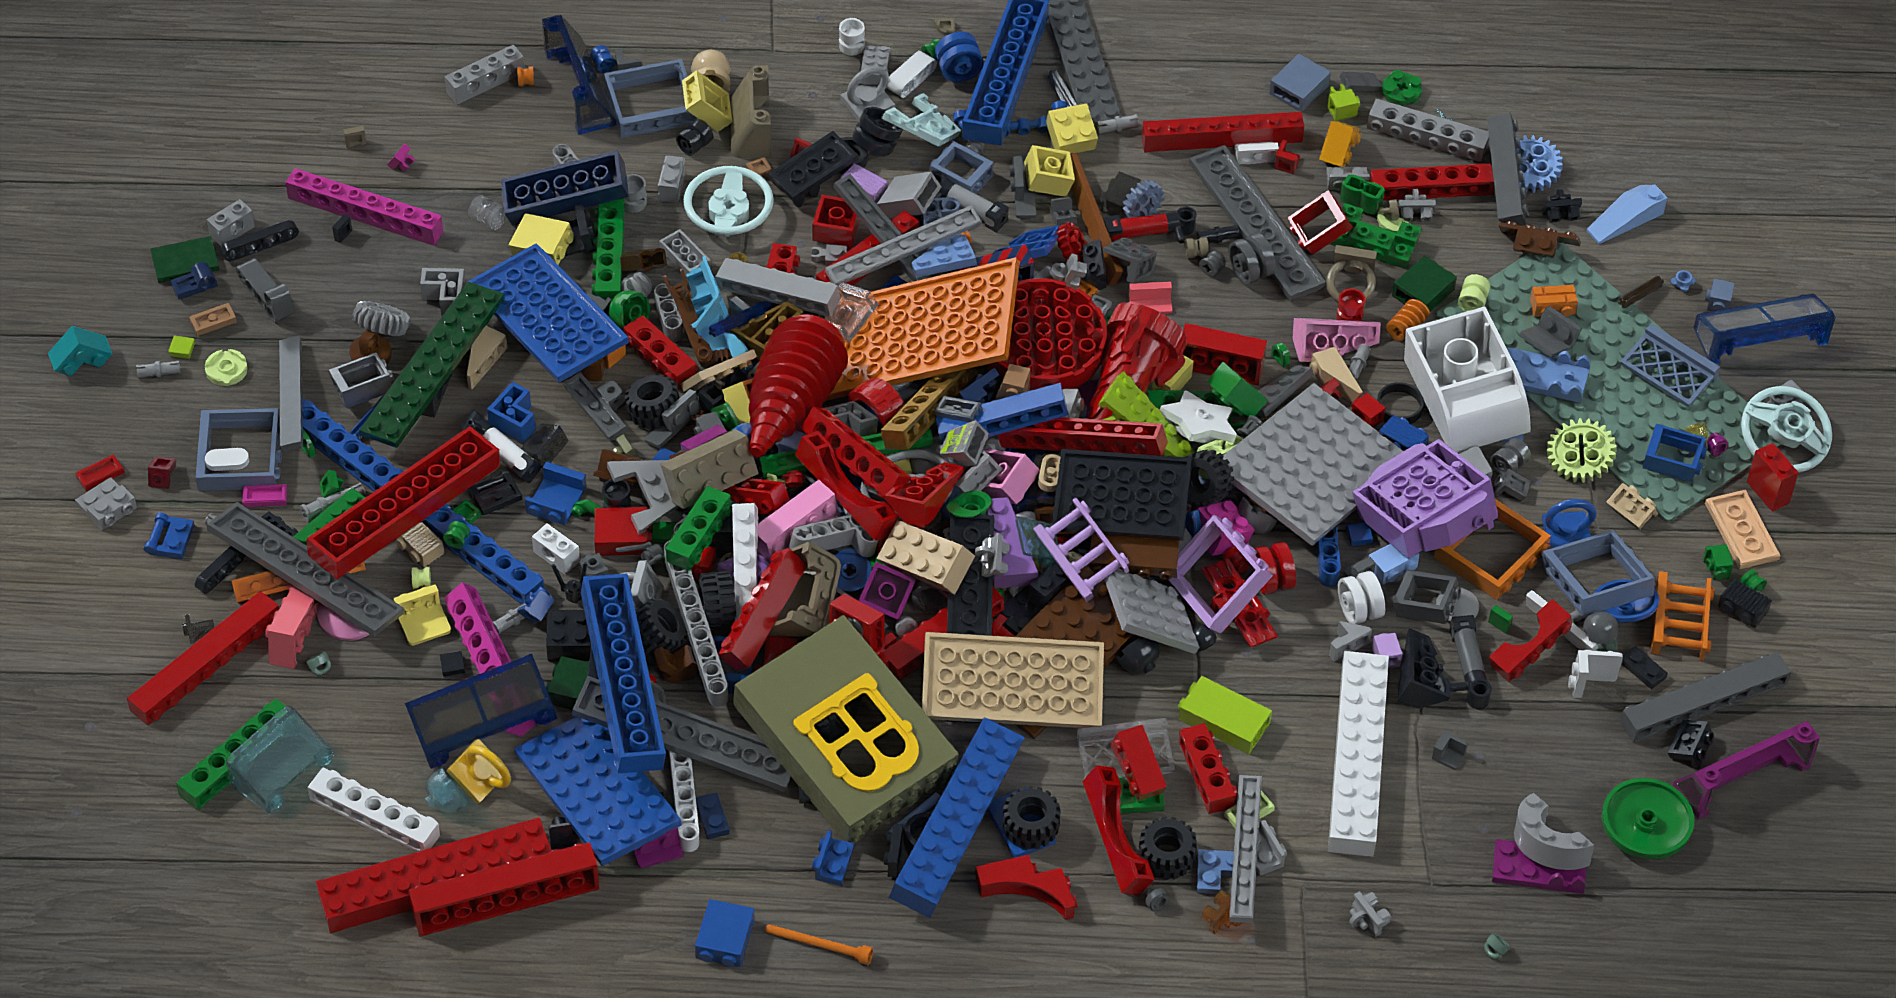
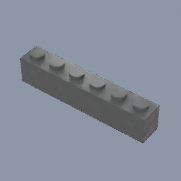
M1511 113L1487 117L1498 220L1502 223L1512 221L1519 226L1526 225V216H1529L1527 204H1524V199H1527L1525 187H1522V182H1525L1523 170H1520L1523 160L1521 153H1518L1521 143L1519 136L1516 137V132L1519 131L1517 119L1513 120Z

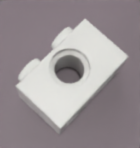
M545 524L532 536L533 552L549 564H555L557 569L564 575L579 563V546L549 524Z

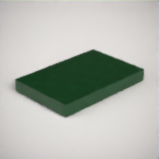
M211 236L150 248L158 283L190 274L191 268L199 262H206L212 272L220 270Z

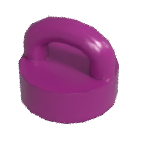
M1716 432L1709 436L1707 451L1712 456H1720L1728 449L1729 442L1723 436Z

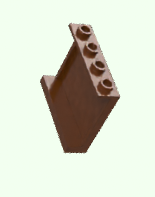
M1092 534L1090 551L1102 543L1097 534ZM1105 535L1117 553L1120 554L1122 552L1130 562L1127 565L1129 574H1136L1141 578H1148L1150 576L1160 577L1161 579L1177 578L1180 540ZM1106 550L1089 563V569L1098 573L1113 562L1115 558L1109 550Z

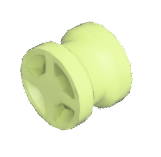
M425 567L424 569L412 568L413 589L431 586L430 567Z

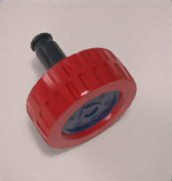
M871 378L849 393L848 402H856L878 418V434L881 433V429L925 383L921 380H916L914 384H910L897 393L886 381L880 378Z

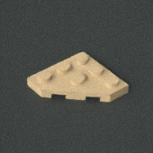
M753 349L700 371L680 384L683 392L689 389L697 391L714 380L718 381L734 372L733 369L739 366L741 369L752 365L751 360L755 359L757 355Z

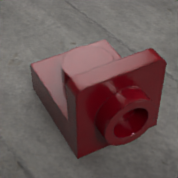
M155 456L148 466V486L168 489L170 487V475L176 467V459Z

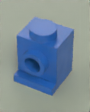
M539 587L536 592L529 593L524 600L526 605L519 607L517 612L533 624L538 623L543 619L554 599L550 597L551 594L546 589Z

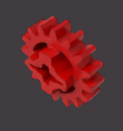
M1068 222L1061 225L1056 233L1059 236L1057 244L1058 248L1062 251V256H1064L1067 262L1071 254L1077 255V262L1084 263L1082 246L1088 243L1084 239L1083 233L1079 230V227L1075 228L1074 223Z

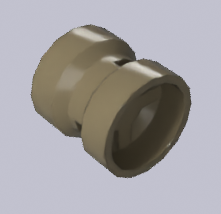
M1201 237L1198 240L1192 238L1185 240L1187 259H1194L1195 256L1207 258L1209 254L1207 237Z

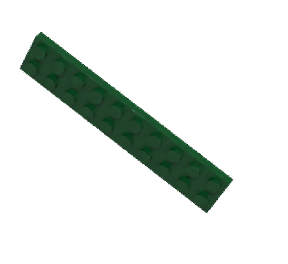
M467 282L359 430L360 435L398 448L505 300L504 293Z

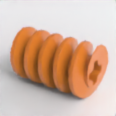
M1415 299L1408 300L1387 323V332L1394 340L1398 342L1403 341L1406 337V329L1421 325L1430 316L1429 309L1421 301Z

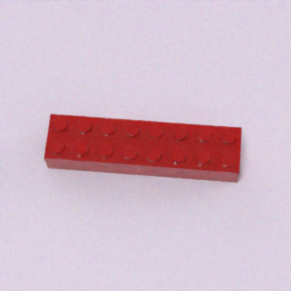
M588 842L585 844L579 843L562 850L556 849L539 856L533 855L519 861H510L497 867H487L474 873H464L451 879H441L428 885H418L415 888L409 889L414 921L418 935L421 937L600 889L597 862L591 843Z

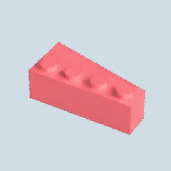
M292 584L289 588V594L282 600L281 608L275 612L272 624L267 626L265 636L268 638L269 664L295 669L297 665L296 654L302 653L304 636H309L312 619L315 620L317 617L320 602Z

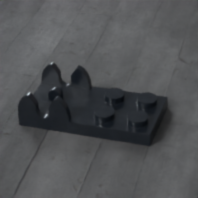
M831 131L769 173L770 181L775 186H778L792 200L796 207L800 208L804 203V196L807 193L815 198L819 193L820 184L858 160V155L834 131Z

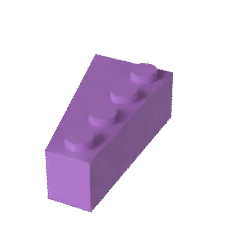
M1008 497L991 499L987 515H994V536L1000 533L1003 535V541L1010 544L1008 554L1002 557V561L1008 564V572L1001 576L993 574L994 588L1029 586V583L1038 577V571Z

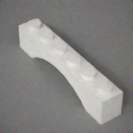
M755 503L732 504L734 592L736 600L735 621L740 617L742 607L752 596L751 591L758 585L757 542L759 526L758 507Z

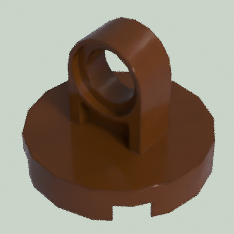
M370 330L364 331L350 346L349 354L351 361L373 353H377L380 359L385 360L386 364L392 358L389 341Z

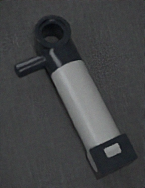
M930 171L941 185L934 199L954 197L959 201L960 209L973 205L979 218L985 222V227L996 233L1008 221V206L999 201L992 203L946 179L942 171Z

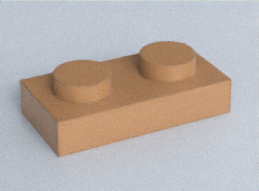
M229 303L189 316L190 323L197 336L237 323L236 316Z

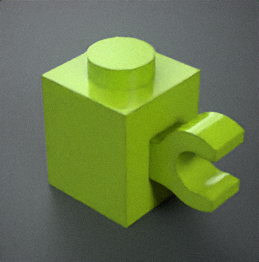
M1340 84V91H1336L1333 86L1330 87L1328 110L1334 121L1356 117L1360 107L1359 97L1355 96L1352 89L1345 90L1346 88L1343 84Z

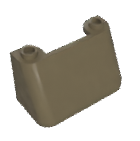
M768 65L752 67L730 98L733 122L730 124L731 152L737 158L772 157L770 114L765 110H760V107L764 104L769 106Z
M809 541L790 548L808 565L768 636L810 637L829 623V603L835 597L841 564L835 555Z

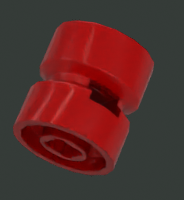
M1353 288L1343 290L1339 295L1336 319L1363 321L1365 295L1360 290Z

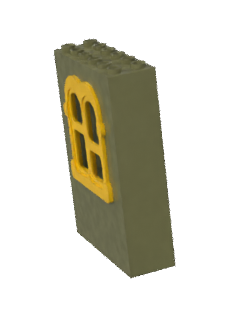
M844 615L735 684L733 705L798 786L809 796L811 802L843 841L854 843L860 841L866 832L871 829L873 831L878 829L884 820L889 817H896L902 808L907 805H914L920 796L925 793H932L937 788V785L943 781H950L956 770L959 753ZM861 694H867L886 717L885 722L870 732H864L844 708L847 703ZM836 713L849 728V732L833 743L828 744L814 728V725L828 715ZM895 729L904 739L906 748L900 756L887 757L877 749L873 740L888 730ZM853 740H858L873 757L876 768L867 777L855 776L839 759L836 752Z

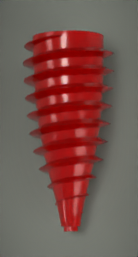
M799 315L784 320L770 335L756 368L749 394V415L752 428L749 450L752 456L760 457L764 455L768 449L772 448L774 443L792 436L795 430L799 431L812 407L821 408L841 378L842 372L848 364V353L841 333L829 321L814 315Z

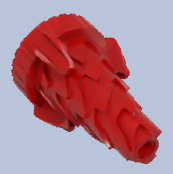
M1131 302L1118 304L1107 324V338L1104 358L1101 363V375L1097 384V390L1089 405L1092 408L1086 419L1103 420L1112 416L1113 412L1109 408L1105 407L1103 409L1098 403L1117 375L1123 371L1134 380L1135 385L1144 393L1150 382L1154 380L1156 386L1162 388L1183 367L1186 361L1183 351L1186 347L1187 335H1185L1184 330L1175 321L1155 309Z

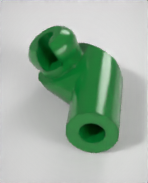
M589 499L574 503L571 513L575 517H580L581 514L587 512L595 515V508L602 507Z

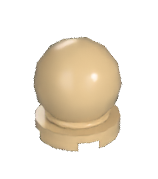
M712 49L698 53L693 59L691 72L699 71L729 93L731 84L729 77L730 65L726 56Z

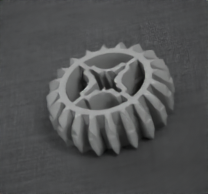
M358 302L353 311L352 320L356 325L379 334L391 336L405 335L410 323V317L406 312L377 302Z

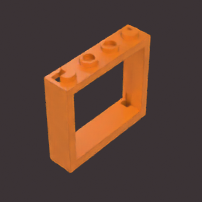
M1495 499L1498 513L1497 519L1534 543L1498 580L1454 551L1467 536L1450 546L1435 549L1434 559L1497 600L1503 593L1510 591L1515 581L1519 582L1523 578L1528 568L1532 569L1536 565L1538 558L1541 555L1543 556V551L1551 547L1549 545L1551 535Z

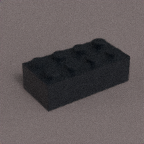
M548 610L546 639L548 661H560L561 656L580 661H589L591 640L584 610Z

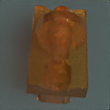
M1220 890L1214 898V903L1220 908L1216 910L1207 905L1202 911L1201 918L1210 924L1209 931L1213 934H1216L1223 924L1226 928H1229L1231 925L1239 927L1242 924L1241 922H1230L1231 895L1223 890Z

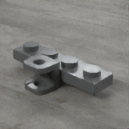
M580 372L563 383L566 391L610 442L628 431L627 426L615 413L625 404V400L621 396L623 394L622 389L615 381L603 384L596 391Z

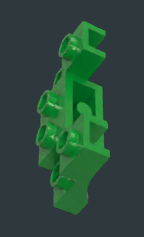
M1344 203L1342 210L1353 228L1329 245L1377 251L1376 260L1407 269L1415 246L1420 238L1422 227L1402 221L1398 232L1390 231L1362 222L1364 209Z

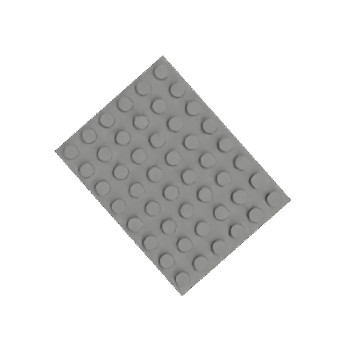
M1313 383L1224 454L1223 459H1228L1230 462L1228 464L1229 468H1233L1230 476H1234V481L1231 482L1234 486L1313 546L1356 509L1357 505L1354 502L1352 491L1364 485L1377 467L1404 451L1386 437L1380 435L1377 430Z

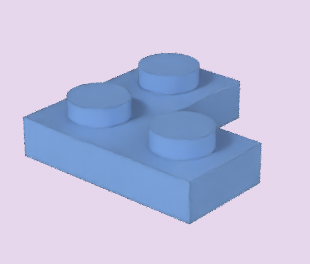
M1198 849L1197 893L1220 895L1221 875L1232 876L1234 851Z

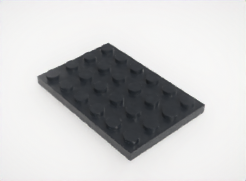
M1061 449L1052 526L1076 509L1073 499L1077 498L1080 503L1084 501L1091 512L1088 514L1104 535L1184 541L1192 458ZM1081 515L1059 532L1080 533L1089 524Z

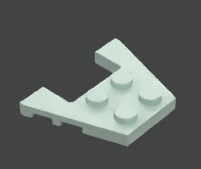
M924 93L914 97L912 102L923 113L909 118L893 107L885 111L882 119L937 146L953 140L961 132L946 115L942 116L937 111L938 107L936 105L930 104L927 101L928 97Z

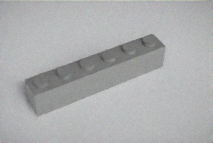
M725 258L715 276L720 290L776 304L788 301L801 310L829 317L832 316L841 299L838 286L831 282H823L810 277L806 278L794 273L778 271L774 268L761 267L757 264H749L737 259Z

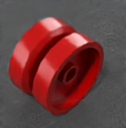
M1285 542L1272 544L1270 549L1266 546L1254 548L1257 552V558H1261L1269 565L1267 569L1273 575L1260 589L1261 593L1264 595L1275 593L1278 587L1283 591L1294 589L1296 586V570L1288 545Z

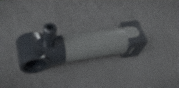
M1474 615L1455 616L1451 619L1449 630L1452 642L1456 644L1465 682L1450 683V692L1467 690L1469 706L1474 709H1484L1489 704L1492 687L1487 681L1476 637L1477 627Z

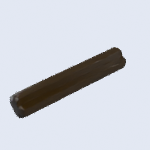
M1660 276L1653 277L1621 296L1618 304L1622 308H1627L1661 288L1664 280Z

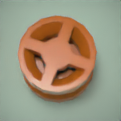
M529 66L527 69L517 67L518 86L523 87L524 84L535 86L533 66Z

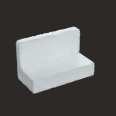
M1262 142L1235 144L1234 149L1236 160L1240 165L1275 162L1279 147L1278 143Z

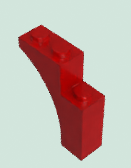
M1029 855L980 865L975 868V880L981 898L998 894L1024 895L1048 904L1065 920L1074 918L1075 909L1078 908L1075 895L1070 893V879L1068 875H1064L1062 868L1038 873L1036 863L1031 862Z

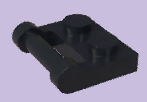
M508 470L501 472L499 476L476 485L474 484L468 488L470 496L473 497L483 516L523 500L522 493Z

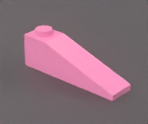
M1294 318L1293 342L1300 362H1311L1313 353L1336 347L1339 354L1344 355L1345 353L1358 350L1361 344L1368 346L1379 344L1381 322Z

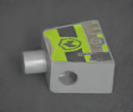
M976 420L954 428L947 433L944 443L937 446V455L944 458L947 463L964 467L975 466L989 433Z

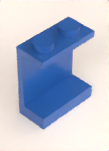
M546 462L543 466L544 479L534 497L526 496L525 498L526 513L534 517L550 520L553 523L566 525L572 515L571 509L573 504L581 499L587 488L586 474Z

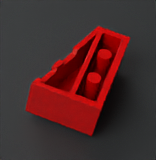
M1143 724L1117 732L1110 746L1129 782L1132 795H1135L1137 800L1140 801L1163 793L1167 785Z

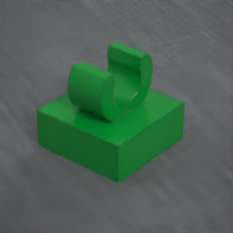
M328 470L319 483L321 496L324 498L345 489L340 488L344 480L337 478L336 471Z

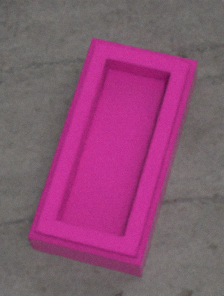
M287 484L243 486V506H287Z

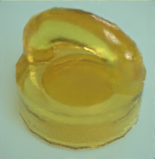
M1699 422L1686 428V432L1695 435L1702 434V437L1707 439L1708 429L1706 423Z

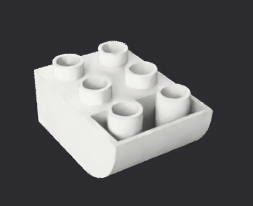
M1486 307L1406 329L1404 361L1446 445L1459 453L1475 446L1480 447L1530 432V413L1522 380Z

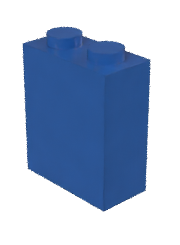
M709 899L695 944L696 958L705 962L723 963L729 967H741L755 922V909Z

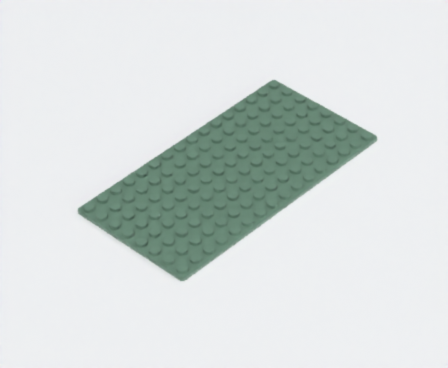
M1557 244L1554 258L1526 254L1487 279L1491 286L1485 307L1506 348L1510 347L1537 354L1542 353L1535 346L1527 344L1525 339L1519 336L1521 331L1538 325L1541 318L1534 317L1530 302L1532 287L1574 285L1578 305L1576 314L1567 318L1580 326L1582 330L1573 349L1567 352L1570 354V359L1573 362H1577L1582 355H1586L1591 362L1581 403L1525 391L1527 392V398L1562 430V423L1570 426V420H1573L1577 424L1579 418L1582 419L1583 423L1590 419L1592 425L1598 421L1599 428L1605 425L1606 432L1611 431L1612 437H1615V445L1617 446V452H1615L1616 459L1613 460V467L1608 466V471L1628 487L1630 485L1634 486L1640 492L1639 495L1643 499L1647 497L1657 505L1655 508L1658 516L1665 522H1671L1751 467L1754 455L1748 449L1741 429L1742 415L1748 402L1718 377L1714 383H1710L1688 408L1620 365V361L1645 334L1646 328L1650 324L1662 331L1664 330L1634 304L1627 308H1622L1618 301L1623 295L1565 244ZM1459 298L1438 310L1436 317L1443 319L1464 313L1465 311L1458 305ZM1648 342L1641 346L1642 351L1654 350L1653 345ZM1667 354L1658 355L1659 362L1671 361V357ZM1655 355L1643 356L1645 364L1656 363ZM1634 357L1628 362L1633 365L1641 364L1640 357ZM1676 365L1677 373L1688 372V367ZM1672 366L1661 367L1662 375L1672 374ZM1657 368L1646 369V373L1650 376L1659 375ZM1693 376L1694 384L1703 383L1706 380L1702 376ZM1690 377L1678 378L1679 386L1691 384ZM1675 378L1663 380L1664 385L1668 387L1676 386ZM1692 389L1680 391L1681 395L1688 400L1693 395ZM1750 419L1751 435L1759 449L1771 443H1774L1777 448L1782 446V444L1769 436L1768 426ZM1656 424L1706 437L1704 443L1706 447L1709 436L1714 432L1723 436L1729 442L1728 449L1722 455L1715 457L1707 451L1705 458H1700L1699 462L1703 463L1699 475L1695 474L1693 482L1643 468L1647 449ZM1580 435L1579 445L1584 448L1583 435ZM1662 443L1659 444L1656 453L1657 456L1692 465L1695 457L1693 452Z

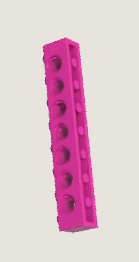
M295 168L285 182L288 199L341 216L346 214L353 220L435 246L444 232L442 215Z
M462 582L444 598L448 606L447 611L453 617L455 628L460 632L463 638L462 642L471 654L470 659L479 671L478 676L484 682L488 696L493 700L494 709L503 721V728L509 734L522 737L540 719L477 589Z

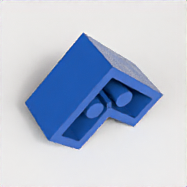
M512 382L487 409L488 421L499 431L521 443H524L536 430L534 413L528 411L531 408L530 391Z

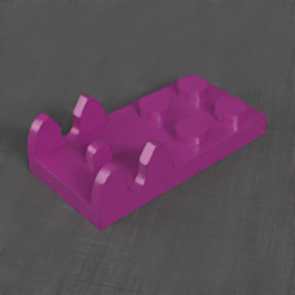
M1496 839L1492 882L1584 894L1586 867L1575 870L1550 868L1527 857L1519 849L1515 841Z

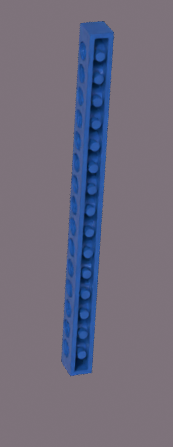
M303 398V429L311 439L313 446L370 490L375 492L403 472L400 468H395L391 465L386 457L378 455L371 446H366L362 443L358 436L349 433L341 423L333 421L326 412H321L312 401H307ZM445 504L421 521L442 540L446 548L521 605L524 604V600L529 593L536 592L539 587L544 588V579L539 573H534L523 561H518L507 549H502L498 546L493 538L485 536L477 526L469 524L461 514H456L452 511L448 504ZM453 521L462 522L470 529V534L468 538H465V543L460 549L449 546L443 539L445 533L449 531V525Z

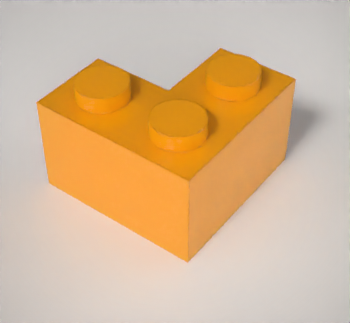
M1331 121L1319 160L1341 167L1349 164L1352 157L1350 150L1355 148V145H1358L1361 140L1362 133H1359L1361 128L1339 121Z

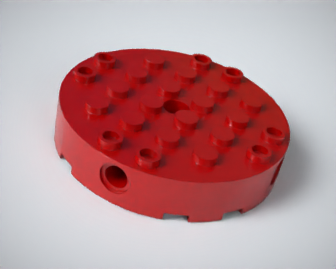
M1037 278L1017 282L1008 359L986 364L987 368L990 371L995 368L1000 374V381H1002L1009 364L1030 368L1029 391L1061 383L1062 389L1079 387L1096 373L1104 358L1107 325L1100 307H1097L1091 301L1092 298L1079 288L1076 290L1066 286L1067 283L1062 281Z

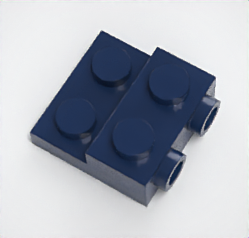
M995 368L961 391L960 398L981 404L988 402L986 392L990 394L999 387L1000 374Z

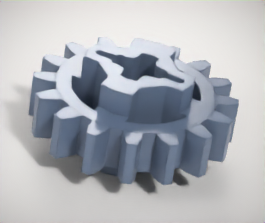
M1144 180L1143 185L1137 183V188H1131V194H1126L1128 199L1123 201L1125 214L1129 218L1147 216L1152 213L1156 214V209L1162 207L1160 202L1165 200L1162 197L1165 194L1162 190L1163 188L1153 180L1150 182Z

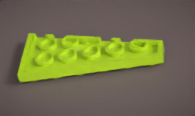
M1124 371L1117 375L1098 405L1103 409L1105 407L1109 408L1113 412L1112 416L1117 420L1121 418L1129 422L1162 423L1168 440L1163 456L1186 457L1189 454L1195 453L1189 442L1184 440L1176 428L1165 419L1162 412L1150 402L1148 396L1135 385L1134 380L1127 376Z

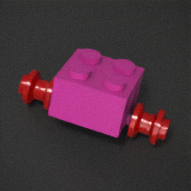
M1232 500L1205 507H1196V504L1191 507V511L1199 510L1202 527L1213 515L1221 519L1226 517L1233 524L1232 529L1244 536V543L1246 545L1255 531L1248 524L1247 519L1240 516L1238 508ZM1224 532L1207 549L1212 556L1224 553L1223 560L1229 558L1239 573L1244 572L1249 567V561L1241 555L1242 553Z

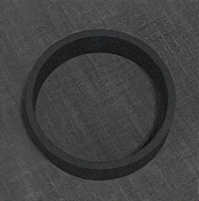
M1394 382L1384 386L1378 393L1377 401L1379 403L1385 395L1392 392L1407 393L1418 401L1420 408L1416 413L1409 416H1397L1405 418L1409 424L1415 423L1421 417L1424 398L1421 392L1416 387L1403 382ZM1386 410L1384 414L1385 422L1390 420V418L1393 416Z

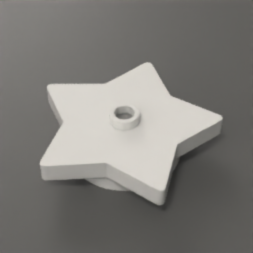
M1184 391L1180 402L1160 407L1163 416L1171 420L1177 432L1189 441L1210 443L1221 439L1234 442L1237 434L1228 423L1232 412L1231 407L1206 403L1188 391Z

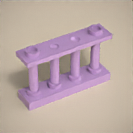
M1075 498L1073 503L1076 509L1050 528L1046 527L1044 529L1039 524L1033 529L1085 601L1088 602L1094 597L1091 591L1096 584L1120 567L1125 573H1128L1129 568L1127 565L1130 562L1122 552L1120 554L1117 553L1088 513L1091 510L1084 501L1080 503ZM1082 515L1089 526L1063 545L1059 544L1057 546L1052 540L1055 538L1054 535ZM1093 533H1096L1102 543L1078 561L1069 563L1065 557L1068 555L1067 552ZM1106 550H1109L1115 560L1088 580H1082L1078 575L1081 572L1080 569Z

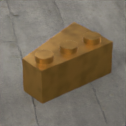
M786 301L765 312L763 317L757 320L753 318L748 321L747 325L732 329V334L740 339L749 351L754 349L757 355L755 360L760 361L773 330L784 320L803 315V310Z

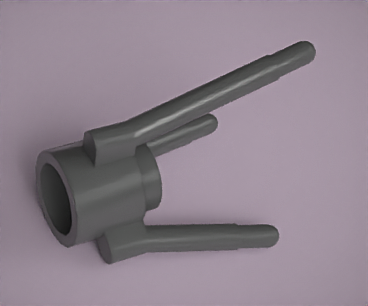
M651 542L616 548V552L644 549L641 553V558L643 561L647 560L650 566L662 561L664 557L661 546L658 544L652 546ZM637 567L630 572L636 573Z

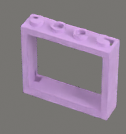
M1213 515L1179 553L1178 576L1168 580L1208 628L1221 634L1273 575L1267 569L1269 565L1261 558H1257L1256 550L1249 544L1246 545L1244 543V536L1232 529L1233 524L1226 517L1221 519ZM1224 532L1255 568V572L1219 612L1215 614L1185 579L1184 575L1220 534Z

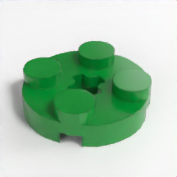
M1394 70L1391 75L1384 79L1382 94L1384 93L1385 99L1390 103L1400 106H1406V103L1411 102L1414 104L1421 97L1422 81L1419 77Z

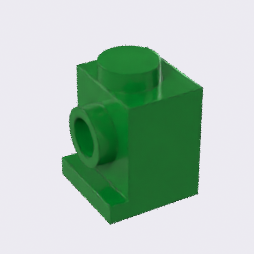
M1727 544L1706 546L1702 560L1703 563H1706L1707 571L1711 572L1713 580L1730 578L1733 562Z

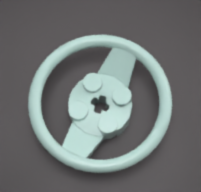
M738 166L716 167L699 174L690 182L684 194V208L691 221L705 231L714 233L716 236L725 235L726 237L745 233L758 227L769 216L774 201L772 190L763 177L752 170ZM725 174L722 188L716 189L714 195L709 200V219L715 223V225H712L702 220L695 213L692 206V196L695 189L703 181ZM742 176L755 181L765 194V205L762 212L748 223L749 200L743 191Z
M1788 386L1770 387L1752 397L1744 409L1741 421L1742 435L1753 455L1759 448L1751 435L1750 419L1768 426L1769 436L1780 444L1791 448H1796L1801 444L1816 454L1805 463L1793 465L1799 473L1814 468L1826 457L1832 442L1831 423L1821 404L1806 392ZM1773 395H1790L1803 400L1819 416L1824 436L1815 426V421H1813L1810 415L1811 411L1802 403L1792 401L1791 403L1774 405L1762 403L1761 401Z

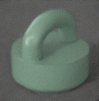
M325 651L315 654L307 659L306 662L315 675H323L331 667L330 658ZM323 663L326 664L325 667L320 670L316 668L322 665Z
M1492 933L1488 937L1484 948L1490 958L1499 959L1507 953L1510 946L1502 937ZM1490 946L1497 951L1496 954L1491 951Z

